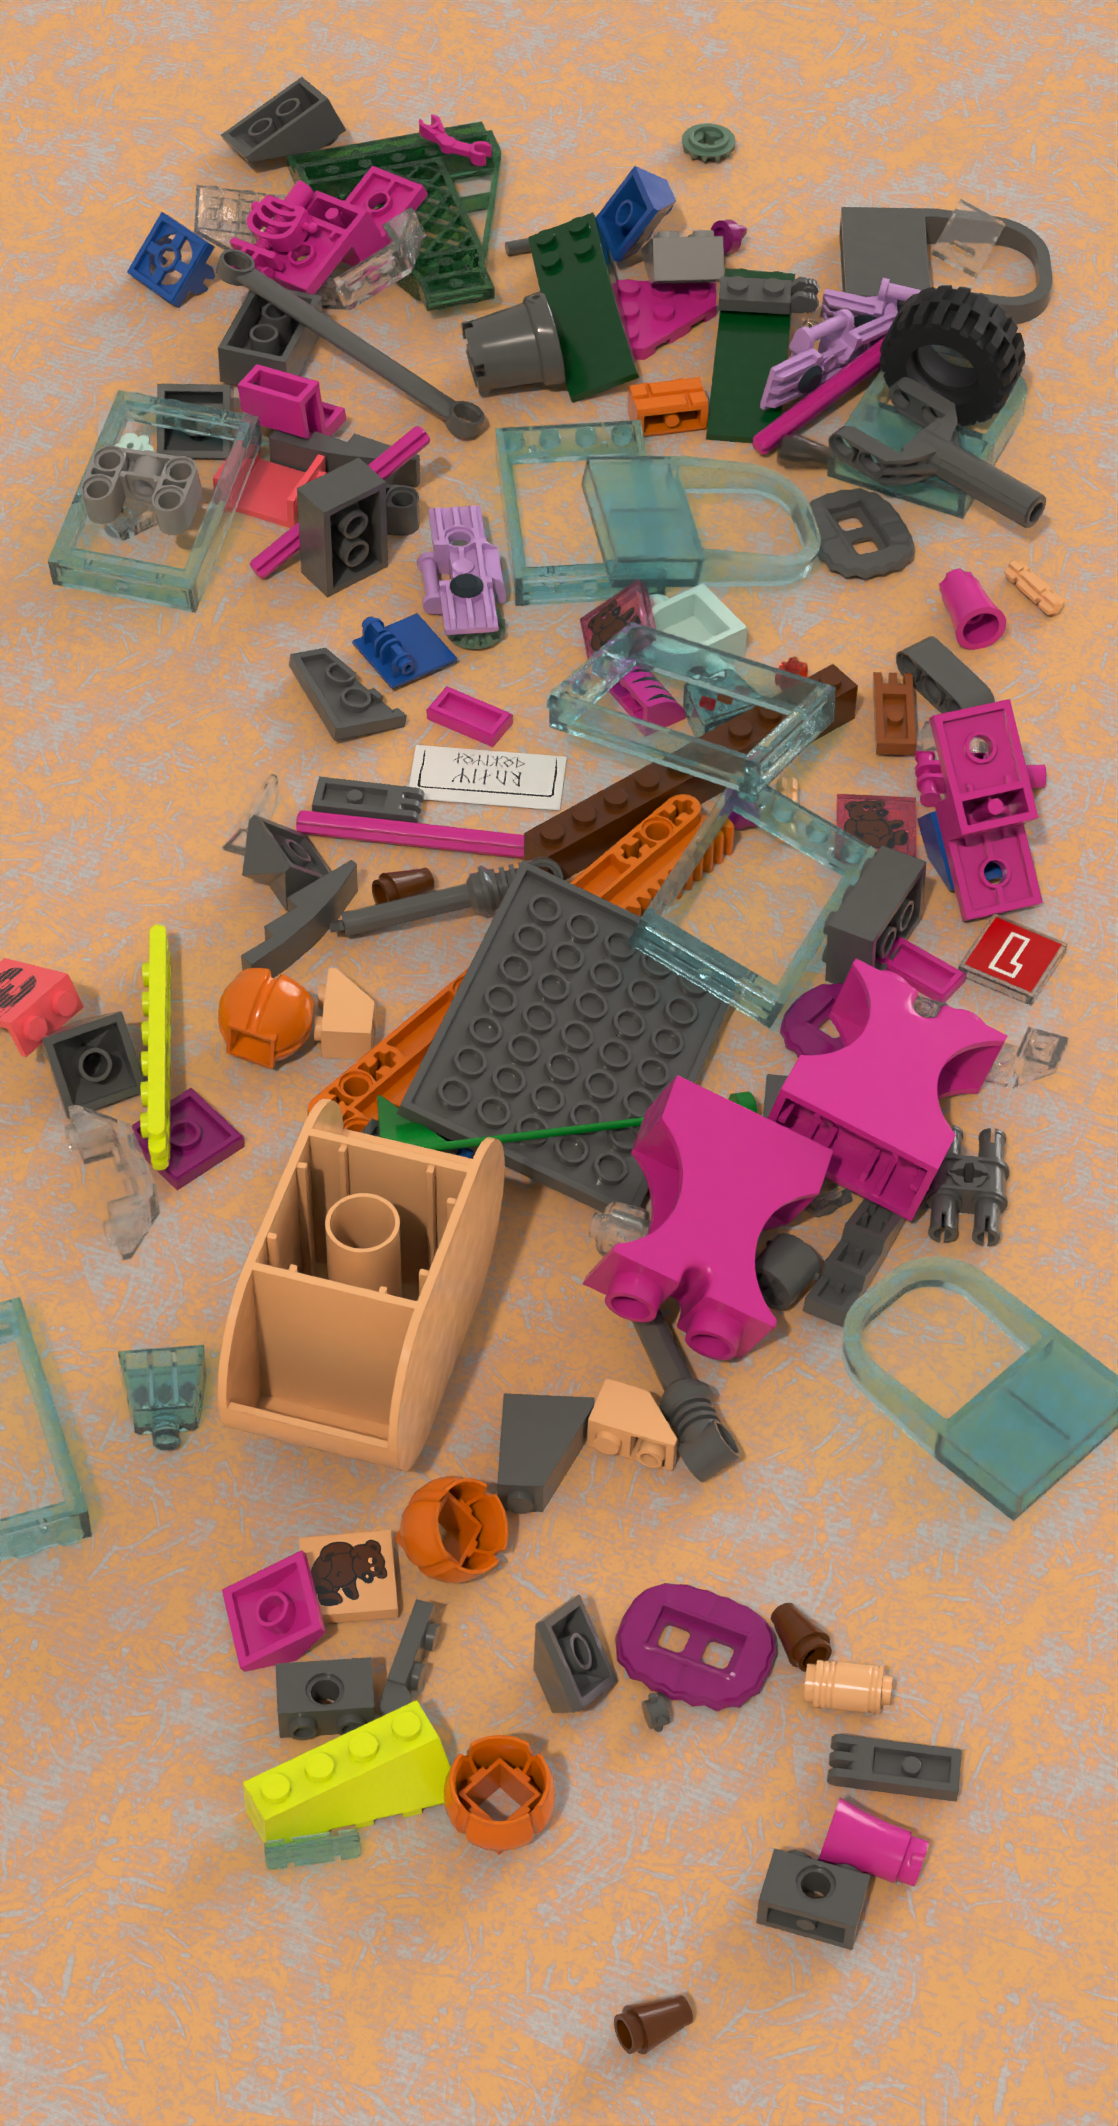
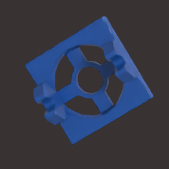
M161 212L127 273L180 308L189 291L195 294L207 292L208 288L203 284V281L206 278H215L213 267L206 263L215 246L171 216ZM170 235H175L173 240L169 238ZM186 240H188L192 249V259L188 265L181 261L182 254L180 251ZM166 251H174L175 259L169 267L164 268L163 264H166L168 260L163 254ZM151 264L157 267L153 274L151 271ZM176 270L182 274L179 281L174 284H161L167 273Z

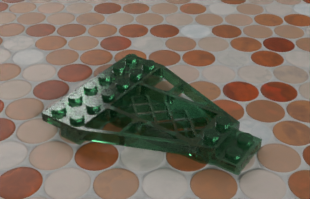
M482 121L446 127L444 130L448 136L460 142L468 144L477 141L488 142L491 145L492 157H486L485 166L472 164L470 157L454 153H443L437 143L421 137L419 132L287 156V167L294 184L297 181H302L310 186L314 193L317 190L342 201L346 200L371 166L423 185L428 195L405 224L416 229L412 231L403 226L387 247L390 257L383 252L374 265L417 301L422 300L427 311L495 299V287L489 277L487 267L501 176V149L492 130L486 131ZM488 174L492 175L490 192L459 197L453 184L455 180L483 177ZM432 198L440 202L436 204L427 200ZM383 204V205H376L373 210L380 209V208H382L385 204ZM487 210L483 243L481 244L467 213ZM419 211L428 214V216L423 217L417 215L416 213ZM438 219H442V220L448 221L449 224L446 225V224L437 222V220H438ZM429 232L438 236L436 238H432L425 234ZM452 240L458 242L459 244L458 246H455L453 244L447 243V241ZM415 246H419L426 250L424 252H421L413 248Z

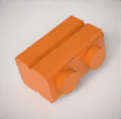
M700 377L629 385L628 415L635 437L707 429L708 400L703 391Z

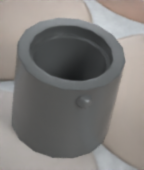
M782 1233L778 1234L773 1240H768L766 1242L767 1247L755 1259L757 1282L764 1301L769 1308L779 1311L786 1310L813 1279L817 1280L820 1278V1262L811 1247L794 1235Z

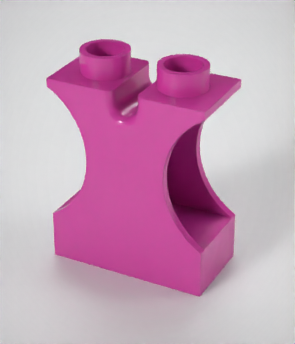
M855 959L829 1015V1019L840 1034L844 1048L822 1055H800L784 1082L768 1119L834 1150L825 1175L826 1178L912 1221L956 1136L945 1120L938 1100L957 1094H978L1008 1036L986 1025L976 1014L964 1009H954L944 1005L934 1018H926L919 1015L913 1008L918 992L904 978L894 972L878 970Z
M677 1075L646 1110L631 1154L644 1173L650 1191L652 1213L648 1233L645 1237L634 1241L616 1243L586 1275L583 1285L605 1294V1304L613 1313L634 1322H650L654 1320L661 1304L671 1296L678 1301L681 1308L677 1328L686 1333L685 1342L692 1350L700 1355L716 1360H729L735 1356L740 1359L743 1358L775 1327L777 1321L765 1303L757 1282L755 1252L759 1235L766 1230L786 1227L820 1193L834 1150Z

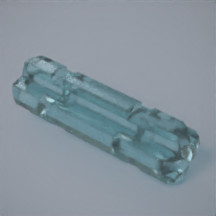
M356 1829L339 1830L338 1836H331L330 1832L291 1837L292 1842L285 1843L284 1838L268 1840L264 1844L265 1862L270 1870L287 1868V1863L294 1862L295 1867L332 1862L334 1861L333 1856H340L341 1860L358 1858L361 1854L360 1837Z

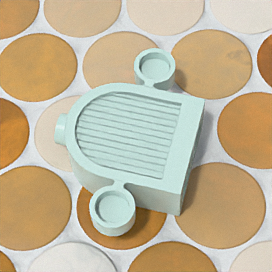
M703 583L670 599L665 595L652 594L643 600L642 645L637 647L636 652L638 658L647 667L660 676L676 680L696 678L690 669L698 664H705L711 674L728 669V677L718 686L708 687L718 693L719 690L731 692L737 687L738 668L731 661L744 656L746 653L747 627Z

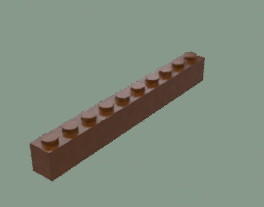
M834 664L827 666L525 832L524 861L542 856L551 858L559 865L563 873V880L570 878L589 867L669 798L679 794H686L695 797L701 805L855 719L858 685ZM539 867L540 869L554 875L553 871L550 868Z

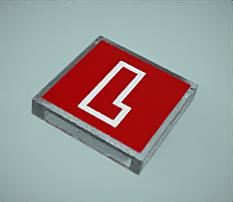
M994 913L959 964L958 970L967 974L966 979L1032 1006L1065 956L1068 944Z

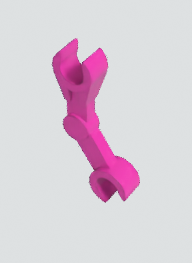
M431 114V125H426L419 119L420 136L437 143L443 153H454L470 157V162L476 166H485L486 157H492L491 145L488 142L477 141L468 144L448 136L445 133L441 119L437 115Z

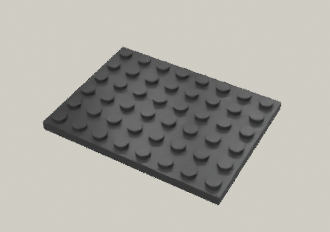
M522 860L396 1114L414 1123L423 1124L431 1131L452 1141L644 1117L646 1110L677 1075L695 1083L746 967ZM640 1126L502 1143L506 1167L629 1226L632 1225L649 1188L642 1169L631 1154ZM479 1146L468 1147V1149L476 1152Z

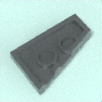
M327 648L290 654V669L334 741L405 727L407 715L399 708L392 710L382 702L383 695L375 688L368 690L356 680V672Z

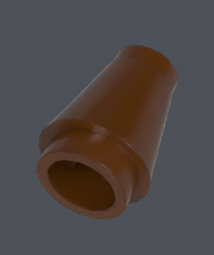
M426 867L382 873L372 883V895L375 903L379 904L426 893L434 889V878Z
M784 1603L772 1612L771 1622L774 1624V1628L792 1666L799 1667L801 1671L806 1672L808 1663L817 1664V1660L828 1661L832 1653L829 1645V1636L797 1609L793 1603Z
M682 1995L626 2005L622 2013L614 2017L615 2033L620 2045L628 2054L635 2052L646 2054L683 2029L684 2026L691 2024L693 2021L692 2010L688 2001Z

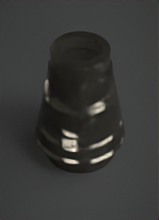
M792 432L791 435L782 434L776 462L784 464V468L828 469L832 452L830 447Z

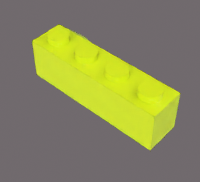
M416 1700L244 1781L245 1811L266 1849L327 1836L332 1829L355 1825V1829L374 1825V1820L397 1814H402L403 1818L422 1814L423 1808L445 1804V1779L451 1767L438 1734Z

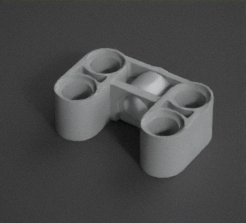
M115 445L101 447L94 453L80 488L87 515L92 522L107 524L114 521L119 516L126 498L147 501L153 504L159 529L167 535H179L188 530L203 492L196 463L191 458L160 454L149 450L140 451L121 448Z

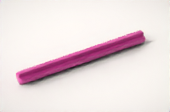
M885 336L753 437V448L762 455L767 454L880 367V347Z
M415 426L368 466L383 480H386L430 443V438L423 428ZM299 522L250 562L252 570L258 577L266 578L300 550Z
M305 810L299 811L296 819V830L306 835L524 859V835Z

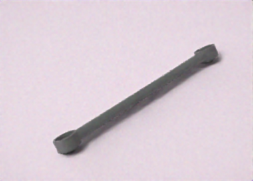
M228 249L221 253L216 273L222 281L234 286L244 285L444 418L445 425L452 434L467 439L474 438L480 433L485 418L483 411L477 405L467 401H455L254 268L255 262L249 254L236 249ZM459 417L465 418V419H467V420H469V421H471V422L464 421V420L460 419Z

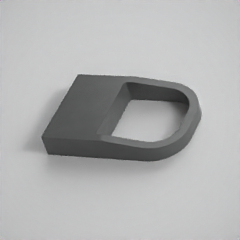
M841 207L839 243L842 292L863 297L878 296L883 277L890 279L889 283L923 290L930 287L927 244L995 245L1012 248L1028 257L1035 269L1037 287L1028 294L1015 297L985 294L989 297L988 301L994 305L999 303L1006 310L1005 315L1008 318L1012 317L1016 324L1028 322L1036 318L1047 308L1050 302L1052 269L1048 247L1034 231L1016 221L997 216L935 208ZM897 299V311L900 310L906 301Z

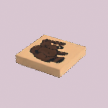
M391 1530L298 1537L299 1551L303 1550L307 1554L324 1624L398 1618Z

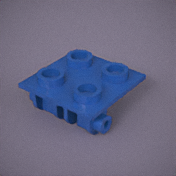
M418 613L384 627L381 619L367 617L362 622V637L352 641L356 649L391 689L457 661V657Z

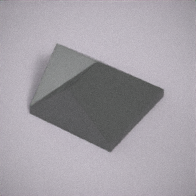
M253 814L248 823L242 876L269 885L284 909L288 911L287 897L325 876L332 870L306 834Z
M122 1011L72 1021L41 1038L68 1119L141 1093L140 1084L144 1082V1078Z
M580 1594L570 1598L535 1624L533 1670L552 1713H575L583 1710L618 1682Z

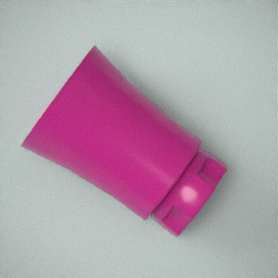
M958 568L946 573L944 580L939 584V591L953 623L957 642L969 650L986 648L994 644L1005 631V615L991 601L979 580L970 571L967 572Z
M839 1798L818 1861L832 1865L848 1864L857 1868L861 1873L872 1875L891 1883H895L897 1879L901 1883L915 1886L929 1842L911 1836V1831L883 1821Z

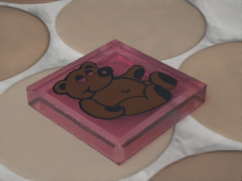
M637 579L580 618L589 669L597 678L606 674L607 660L622 655L633 656L658 639L647 585L640 579Z
M837 794L835 861L865 862L868 858L873 859L882 845L916 857V797Z

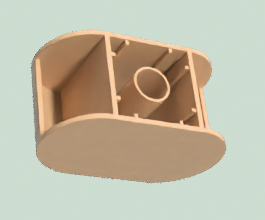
M324 1098L314 1105L303 1125L246 1259L231 1301L222 1341L218 1372V1409L220 1419L225 1427L404 1472L413 1466L429 1435L478 1304L489 1268L499 1223L505 1176L504 1149L499 1139L485 1138L479 1145L473 1159L344 1129L342 1112L336 1101Z

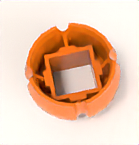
M249 968L239 972L235 979L224 989L219 1001L218 1023L220 1032L226 1042V1053L274 1069L277 1061L295 1054L306 1042L312 1029L313 1008L315 1006L311 995L298 982L284 974L273 979L270 969Z
M446 1476L431 1480L413 1494L409 1505L402 1514L400 1529L394 1540L404 1549L410 1562L418 1566L424 1575L444 1583H462L478 1578L498 1564L499 1561L495 1555L506 1549L508 1521L505 1509L497 1494L484 1493L485 1489H487V1484L474 1478ZM438 1523L448 1532L443 1542L441 1541Z
M493 1735L473 1741L466 1751V1756L460 1753L456 1756L445 1779V1810L454 1828L459 1833H466V1838L471 1844L485 1850L495 1851L499 1855L504 1851L514 1850L531 1842L534 1834L541 1833L546 1827L554 1811L556 1789L554 1777L541 1753L533 1756L530 1743L514 1736ZM499 1788L521 1806L505 1821H494L479 1807Z

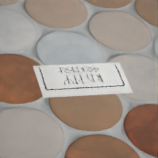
M416 745L409 787L422 789L425 793L423 800L560 811L567 757Z

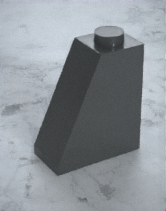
M504 1393L497 1496L505 1510L518 1514L530 1511L543 1512L587 1441L588 1418L594 1407V1397Z

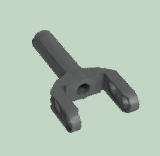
M902 377L890 387L889 397L899 414L917 423L924 429L919 431L914 438L901 447L900 453L854 426H842L829 436V447L835 457L883 486L909 485L937 476L1024 528L1033 526L1045 509L1046 497L1043 494L960 447L956 430L958 421L955 403L908 377ZM901 391L906 393L910 402L904 398ZM929 407L934 410V412L937 414L938 418L933 415V413L930 411ZM843 439H845V440L847 441V443L850 445L851 449L848 448V447L845 445V443L843 442ZM871 455L876 458V460L879 462V465L873 461Z

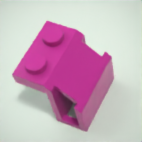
M256 364L237 385L244 421L310 439L315 431L332 436L346 421L345 408L322 402L319 382Z

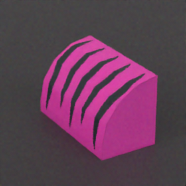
M622 655L607 660L606 689L646 735L686 719L683 707L637 656Z

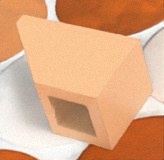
M328 968L327 983L319 984L318 1009H323V1015L315 1016L314 1041H321L322 1058L359 1060L374 1047L376 1029L375 1001L337 968Z
M605 1378L588 1418L587 1446L596 1448L607 1455L616 1454L639 1461L650 1468L659 1467L673 1472L676 1465L677 1438L650 1392Z

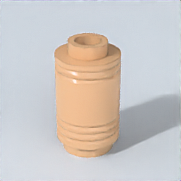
M817 1660V1664H807L804 1702H812L813 1708L821 1707L823 1709L832 1708L833 1710L880 1714L881 1705H891L893 1677L884 1676V1666L878 1667L877 1665Z

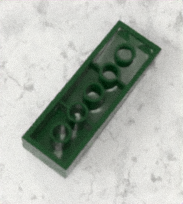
M594 213L576 217L569 222L542 230L528 237L539 288L547 298L555 322L563 356L565 382L572 403L639 378L608 245Z
M725 268L724 275L725 277L741 276L744 278L795 280V274L754 271L743 268ZM720 310L706 440L752 443L753 437L781 416L782 405L776 408L770 407L763 411L760 408V403L771 368L788 358L792 313L774 314Z

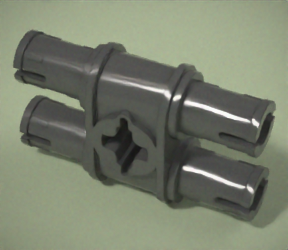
M953 1125L952 1130L956 1136L925 1197L926 1203L931 1209L930 1227L928 1229L929 1237L939 1242L940 1229L943 1227L945 1228L944 1243L954 1240L957 1235V1213L974 1214L972 1240L976 1244L983 1246L984 1231H987V1246L996 1245L1000 1240V1215L1008 1206L1005 1187L1010 1171L1007 1163L1004 1161L1006 1134L995 1128V1141L991 1143V1128L982 1130L978 1136V1157L961 1155L963 1130Z

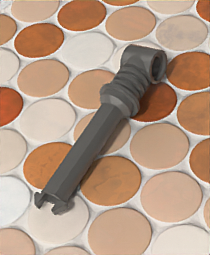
M542 856L525 861L538 868H550L554 876L563 879V873L559 865L551 858ZM510 864L508 865L509 870L504 871V867L501 866L498 867L499 872L494 873L493 869L488 870L483 866L477 867L478 872L470 874L464 884L341 912V920L329 923L330 932L345 930L346 936H351L470 907L478 913L488 912L489 916H493L499 908L518 868L514 869V865Z
M659 1307L654 1320L650 1322L632 1321L664 1390L662 1401L660 1402V1411L666 1421L672 1423L680 1440V1444H678L679 1454L690 1472L703 1483L740 1458L741 1452L736 1441L716 1414L712 1404L714 1399L712 1389L708 1384L692 1378Z

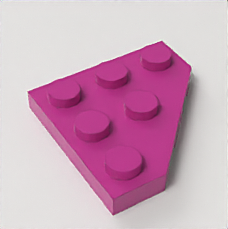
M616 280L635 360H645L655 354V348L664 342L669 344L688 334L691 331V326L700 320L706 323L716 317V283L650 284L649 281Z

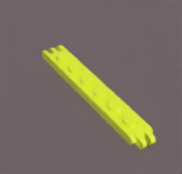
M158 924L152 926L149 931V962L142 963L144 987H149V991L142 992V1009L144 1017L149 1016L148 1021L141 1022L143 1046H148V1051H141V1066L143 1077L148 1076V1081L141 1082L140 1089L142 1106L148 1107L147 1112L140 1113L142 1138H148L152 1168L161 1171L169 1166L171 954L166 928Z

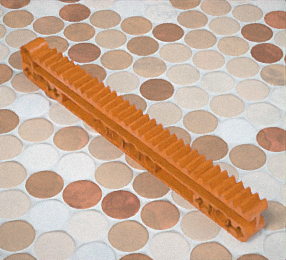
M686 794L675 795L657 808L570 883L651 922V916L658 918L661 916V907L668 909L671 907L672 898L678 900L682 898V889L688 891L692 889V880L700 882L703 872H712L713 863L721 864L723 862V854H733L735 826L725 816L715 822L702 814L700 802L695 797ZM468 968L315 1096L308 1104V1115L319 1100L325 1098L336 1101L342 1112L344 1129L361 1133L372 1118L378 1121L377 1095H381L399 1108Z

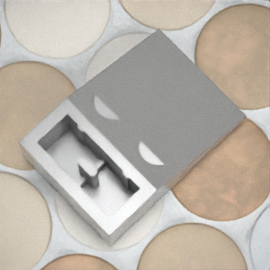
M713 230L693 231V234L688 235V237H679V231L658 232V235H654V238L649 239L650 241L641 248V255L650 284L720 282L721 276H724L723 236H714Z

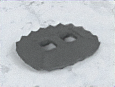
M862 488L826 493L812 500L803 512L801 525L804 528L805 538L810 542L811 549L816 551L819 560L826 562L830 571H838L845 578L857 575L868 579L875 574L884 575L891 570H901L907 561L913 560L915 546L912 535L892 505L876 492H868ZM856 517L863 527L845 531L837 521ZM872 541L878 550L871 553L858 554L853 544Z

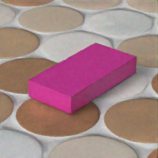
M448 686L444 688L426 709L428 720L491 747L496 745L513 724V714Z
M900 936L894 941L892 949L886 958L878 957L876 961L888 965L887 971L898 974L911 987L940 1005H943L966 982L967 974ZM901 945V949L893 961L889 959Z

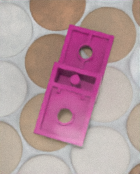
M371 166L345 201L316 190L304 208L311 220L317 224L318 229L315 233L308 232L301 246L293 251H272L277 253L284 265L281 272L273 269V280L286 289L315 294L339 262L368 273L427 197L428 193L424 186ZM385 204L382 208L373 210L376 205ZM300 256H308L302 261H297Z
M1010 699L933 715L929 718L948 796V798L934 805L962 922L1043 903L1024 824L1039 817ZM979 737L987 743L988 754L985 759H978L972 755L969 747L972 738ZM988 862L996 863L1002 870V879L998 884H992L985 878L984 869Z

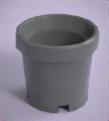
M542 291L524 297L523 302L461 323L463 339L468 341V344H466V354L470 370L479 394L491 390L543 383L545 386L564 384L566 378L560 342L549 303Z

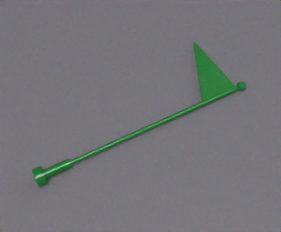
M751 1092L732 1093L729 1096L728 1100L757 1113L756 1101ZM377 1095L379 1137L437 1151L476 1147L487 1137L499 1139L502 1143L637 1127L641 1126L644 1118L446 1141L423 1124L414 1123L397 1115L396 1113L399 1108L381 1095Z

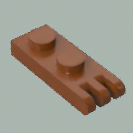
M873 672L876 754L915 755L916 728L912 673H904L903 684H898L897 673H889L888 683H882V673Z

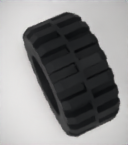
M952 285L938 286L937 290L934 287H929L917 294H913L901 306L880 347L881 356L879 358L882 372H885L883 377L888 388L902 377L913 379L955 403L958 423H961L962 427L975 425L977 421L981 423L991 419L993 414L999 413L1004 407L1025 363L1026 354L1023 349L1025 346L1021 333H1016L1018 326L1012 317L1008 318L1005 315L1006 310L999 303L994 305L988 301L989 297L981 292L979 295L971 293L970 288L962 286L958 289H953ZM931 345L945 346L959 352L974 368L961 367L948 362ZM901 391L904 398L910 402L906 393ZM929 407V409H930V411L933 413V415L938 418V416H937V414L934 412V410Z

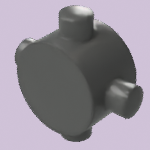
M650 1693L648 1695L649 1700L642 1702L643 1714L648 1727L661 1732L663 1726L670 1723L669 1712L663 1697H658L657 1693Z

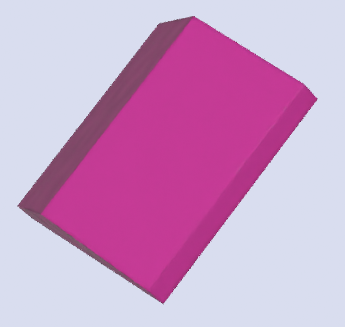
M303 1550L222 1589L239 1666L244 1672L275 1666L277 1663L297 1661L326 1633L307 1554Z

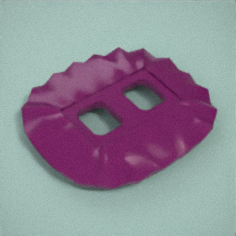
M842 983L820 984L802 994L785 1012L780 1034L784 1038L785 1047L794 1051L798 1058L800 1055H822L844 1048L840 1036L832 1038L819 1029L829 1020L830 1012L843 986Z
M664 1583L644 1590L633 1600L625 1612L615 1636L617 1662L625 1668L630 1679L644 1683L651 1691L661 1692L670 1700H683L693 1707L707 1706L717 1712L726 1707L740 1708L750 1697L760 1694L777 1656L774 1633L765 1619L749 1607L741 1605L730 1598L719 1596L708 1590L698 1589L687 1584ZM673 1626L690 1634L683 1651L676 1653L658 1645L659 1638L665 1627ZM716 1642L733 1649L734 1653L726 1668L718 1669L702 1662L701 1658L709 1643Z

